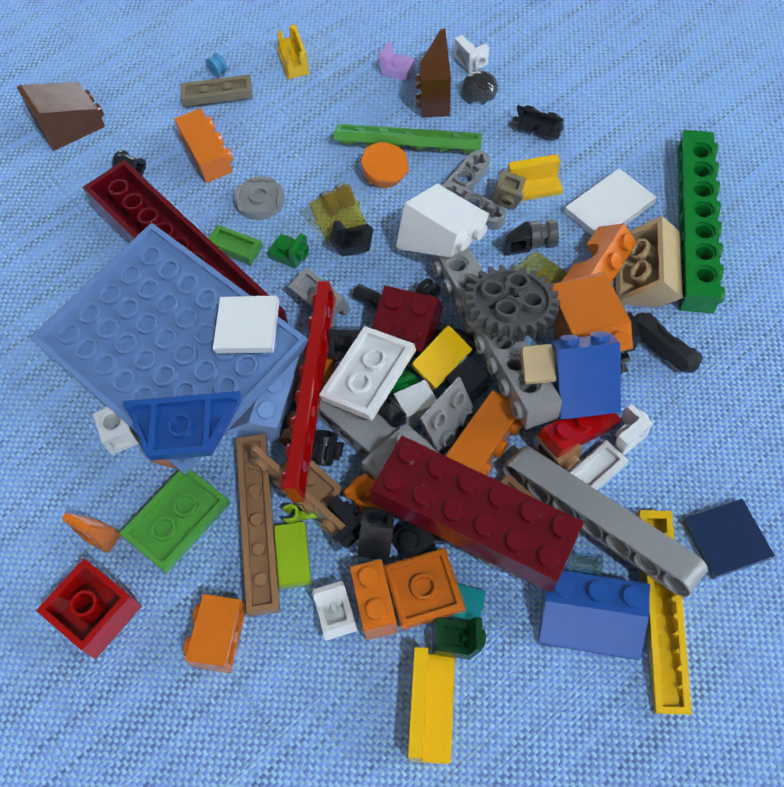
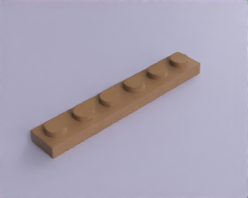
M266 434L236 438L245 600L248 617L281 612L271 478L268 472L265 474L261 473L251 462V448L255 444L269 456Z

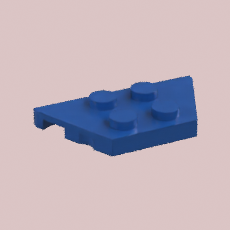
M240 391L128 400L124 401L123 405L132 419L133 428L141 439V445L146 456L150 460L212 456L239 408L243 396Z

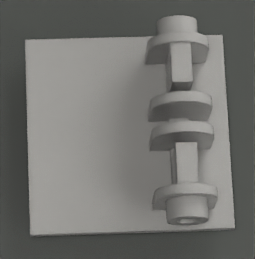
M460 377L447 388L420 418L426 430L423 432V439L431 446L433 445L435 450L443 455L453 446L476 414Z

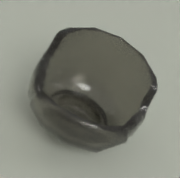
M473 70L466 75L460 88V94L468 104L480 101L484 105L495 98L498 92V83L491 73L484 70Z

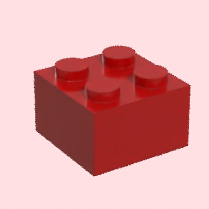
M84 558L36 611L81 651L97 659L142 606Z

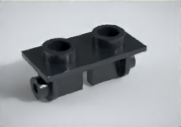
M517 105L518 117L515 116L512 122V126L516 127V130L532 134L535 126L539 128L536 136L551 141L559 139L561 130L564 131V118L553 112H540L533 106L526 105L523 107Z

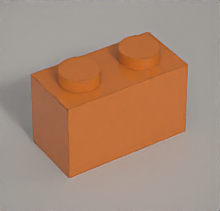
M382 559L351 566L350 571L366 641L398 633Z
M208 594L202 595L201 602L196 604L193 611L192 621L195 624L192 635L186 638L183 648V655L186 656L185 661L194 668L231 674L246 615V606L242 600Z

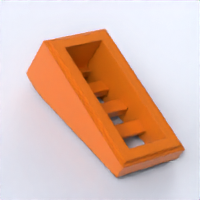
M65 513L62 517L63 521L80 538L105 553H109L121 537L119 530L101 520Z

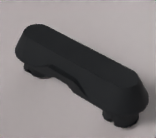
M641 312L634 316L641 335L640 339L648 344L649 348L657 355L683 372L691 373L699 368L702 362V354L700 352H696L695 348H690L682 340L671 335L651 313Z

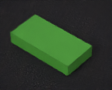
M217 225L208 237L229 258L250 266L263 248L262 241Z

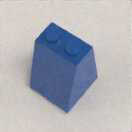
M606 331L592 332L591 336L587 337L564 335L560 337V340L551 341L556 370V382L551 383L562 399L559 418L563 420L620 413V342Z

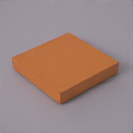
M445 547L383 566L402 631L433 622L436 618H446L465 612L466 608Z

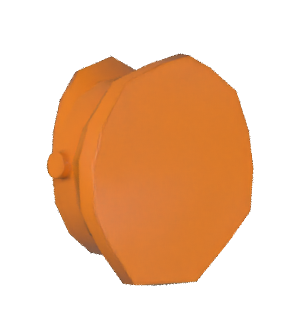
M379 142L366 147L361 160L362 171L370 185H375L379 188L394 187L409 172L406 152L398 146Z

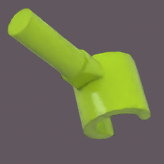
M288 504L283 507L286 513L295 512L292 518L283 519L287 524L302 522L308 519H318L314 513L308 515L304 511H300L294 504Z

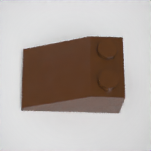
M446 28L440 29L420 62V74H415L416 90L420 89V93H416V108H421L422 118L450 116L451 75Z

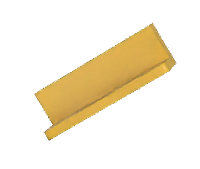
M414 648L408 760L409 762L450 764L455 658L428 654V648Z

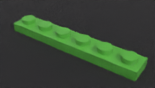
M338 123L334 130V140L348 145L355 142H365V145L370 146L379 142H385L398 147L409 145L413 146L414 149L420 150L427 147H437V150L450 151L453 148L461 149L465 153H472L476 150H481L482 133Z

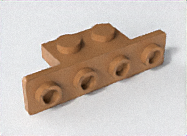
M255 444L251 448L252 464L261 473L265 474L268 472L275 479L273 482L277 488L286 494L281 487V475L283 471H286L288 461L280 467ZM311 460L305 502H296L297 505L308 515L314 513L321 520L319 522L320 526L331 536L346 527L342 521L327 509V502L336 495L339 496L344 488Z

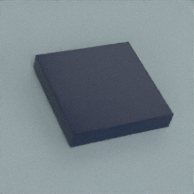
M743 498L687 517L683 521L713 580L768 561L775 556Z

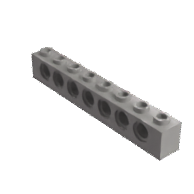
M467 247V249L461 250L452 257L435 255V261L432 262L433 272L436 277L440 276L443 290L446 295L451 296L455 312L463 317L465 330L468 334L472 333L478 353H483L485 356L488 371L491 375L495 374L502 396L508 397L515 419H520L525 429L558 419L562 399L553 384L548 382L525 385L520 362L522 347L529 346L525 338L521 342L518 336H513L510 342L507 339V335H502L498 340L496 339V332L493 331L486 335L485 326L477 329L475 328L476 321L468 320L469 313L464 311L466 286L471 284L472 276L478 277L479 271H483L470 248Z

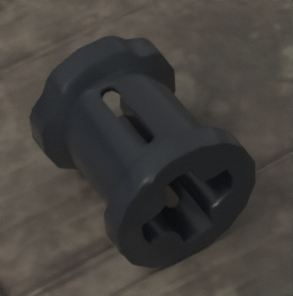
M119 150L115 153L112 160L113 167L125 160L143 176L146 169L144 159L130 156L125 150Z

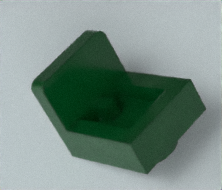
M473 617L469 622L436 618L432 622V655L470 660L480 653L485 646L486 632L482 629L481 617Z

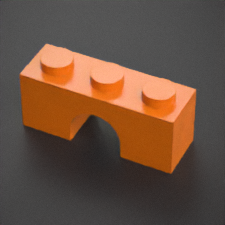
M625 223L598 227L586 244L593 257L582 263H574L562 281L604 272L611 283L637 244Z

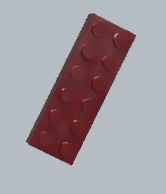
M401 435L371 487V504L550 593L561 576L584 524V521L403 435Z

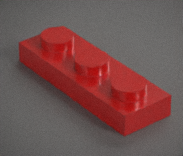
M616 413L560 419L543 427L538 436L558 458L578 444L582 446L616 428L622 419Z

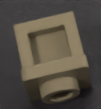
M502 170L497 180L492 201L499 203L503 207L516 209L524 195L522 190L526 178Z

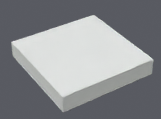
M278 296L220 297L213 343L214 352L216 354L274 353L279 310Z

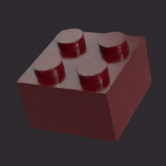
M384 285L371 329L413 343L416 351L412 357L417 358L434 340L443 306L438 297Z

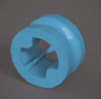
M214 53L212 58L208 57L205 59L209 71L215 77H219L221 72L225 73L228 71L227 64L220 54Z

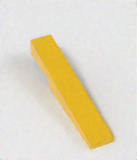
M639 510L635 514L674 540L672 511ZM640 570L641 582L650 584L649 620L646 636L654 714L692 715L683 597L673 593Z

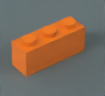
M199 108L174 118L179 135L206 183L233 172L230 162L234 161L228 147H223L224 141L220 132H214L215 126L210 116L206 117L202 109Z
M492 390L446 456L489 476L493 469L491 463L495 457L500 459L509 445L506 441L511 434L516 436L523 426L521 420H517L513 416L509 399Z

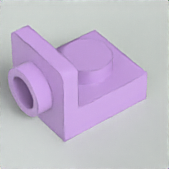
M388 42L378 56V64L381 65V75L407 81L415 66V58L394 54L393 43Z

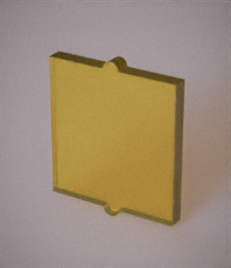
M349 184L308 203L316 219L315 225L319 226L326 242H330V233L334 221L339 220L346 229L366 224L359 207L360 202L356 200Z

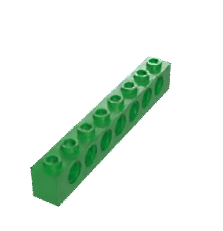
M683 130L677 146L678 231L680 232L683 298L679 299L680 311L714 314L718 304L723 303L725 297V287L721 286L724 265L720 264L723 243L719 242L722 222L718 221L721 202L717 201L720 182L716 181L719 162H715L718 153V143L714 142V132Z

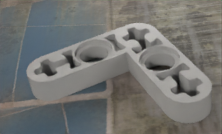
M474 151L466 157L442 186L466 201L479 205L478 208L489 214L486 222L487 229L498 230L505 224L506 210L501 205L472 191L488 172L490 162L487 153ZM462 176L471 178L469 182H461L458 179Z

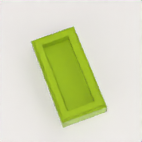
M305 521L274 526L279 588L288 589L312 585Z

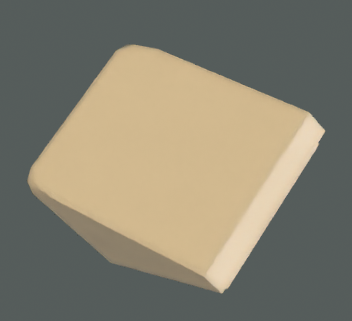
M552 344L522 347L520 362L525 385L556 382Z

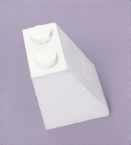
M437 183L404 203L396 248L405 251L452 257L461 250L464 251L471 243L480 240L485 235L489 214Z

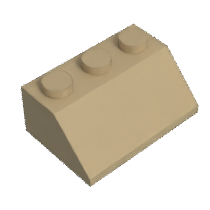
M663 216L630 230L629 232L637 244L616 275V294L622 305L661 307L683 298L680 232Z

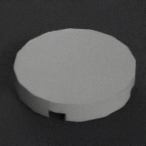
M266 176L247 179V183L243 186L240 184L234 194L237 210L244 217L253 220L268 219L276 215L283 208L285 202L281 184L279 185L275 179Z

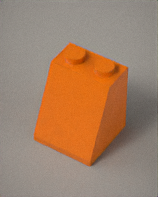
M604 272L553 283L552 291H558L557 299L560 300L557 319L553 322L557 340H560V337L564 335L587 337L591 336L592 332L606 331L620 342V351L633 349L631 320Z

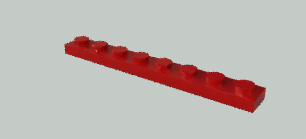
M318 281L317 292L312 295L313 315L309 316L308 319L309 339L308 344L304 348L305 362L300 366L301 386L295 394L296 415L291 418L292 439L291 443H288L286 446L287 468L281 475L282 490L286 492L292 502H305L320 405L319 394L322 391L329 347V329L332 327L336 301L330 281Z

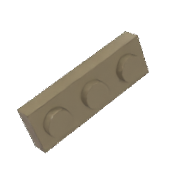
M250 74L181 83V100L184 107L253 98Z

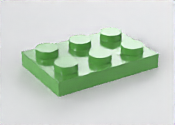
M179 470L119 534L167 574L231 503L227 497L192 470L186 475Z

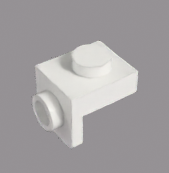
M343 581L312 590L325 641L357 631Z

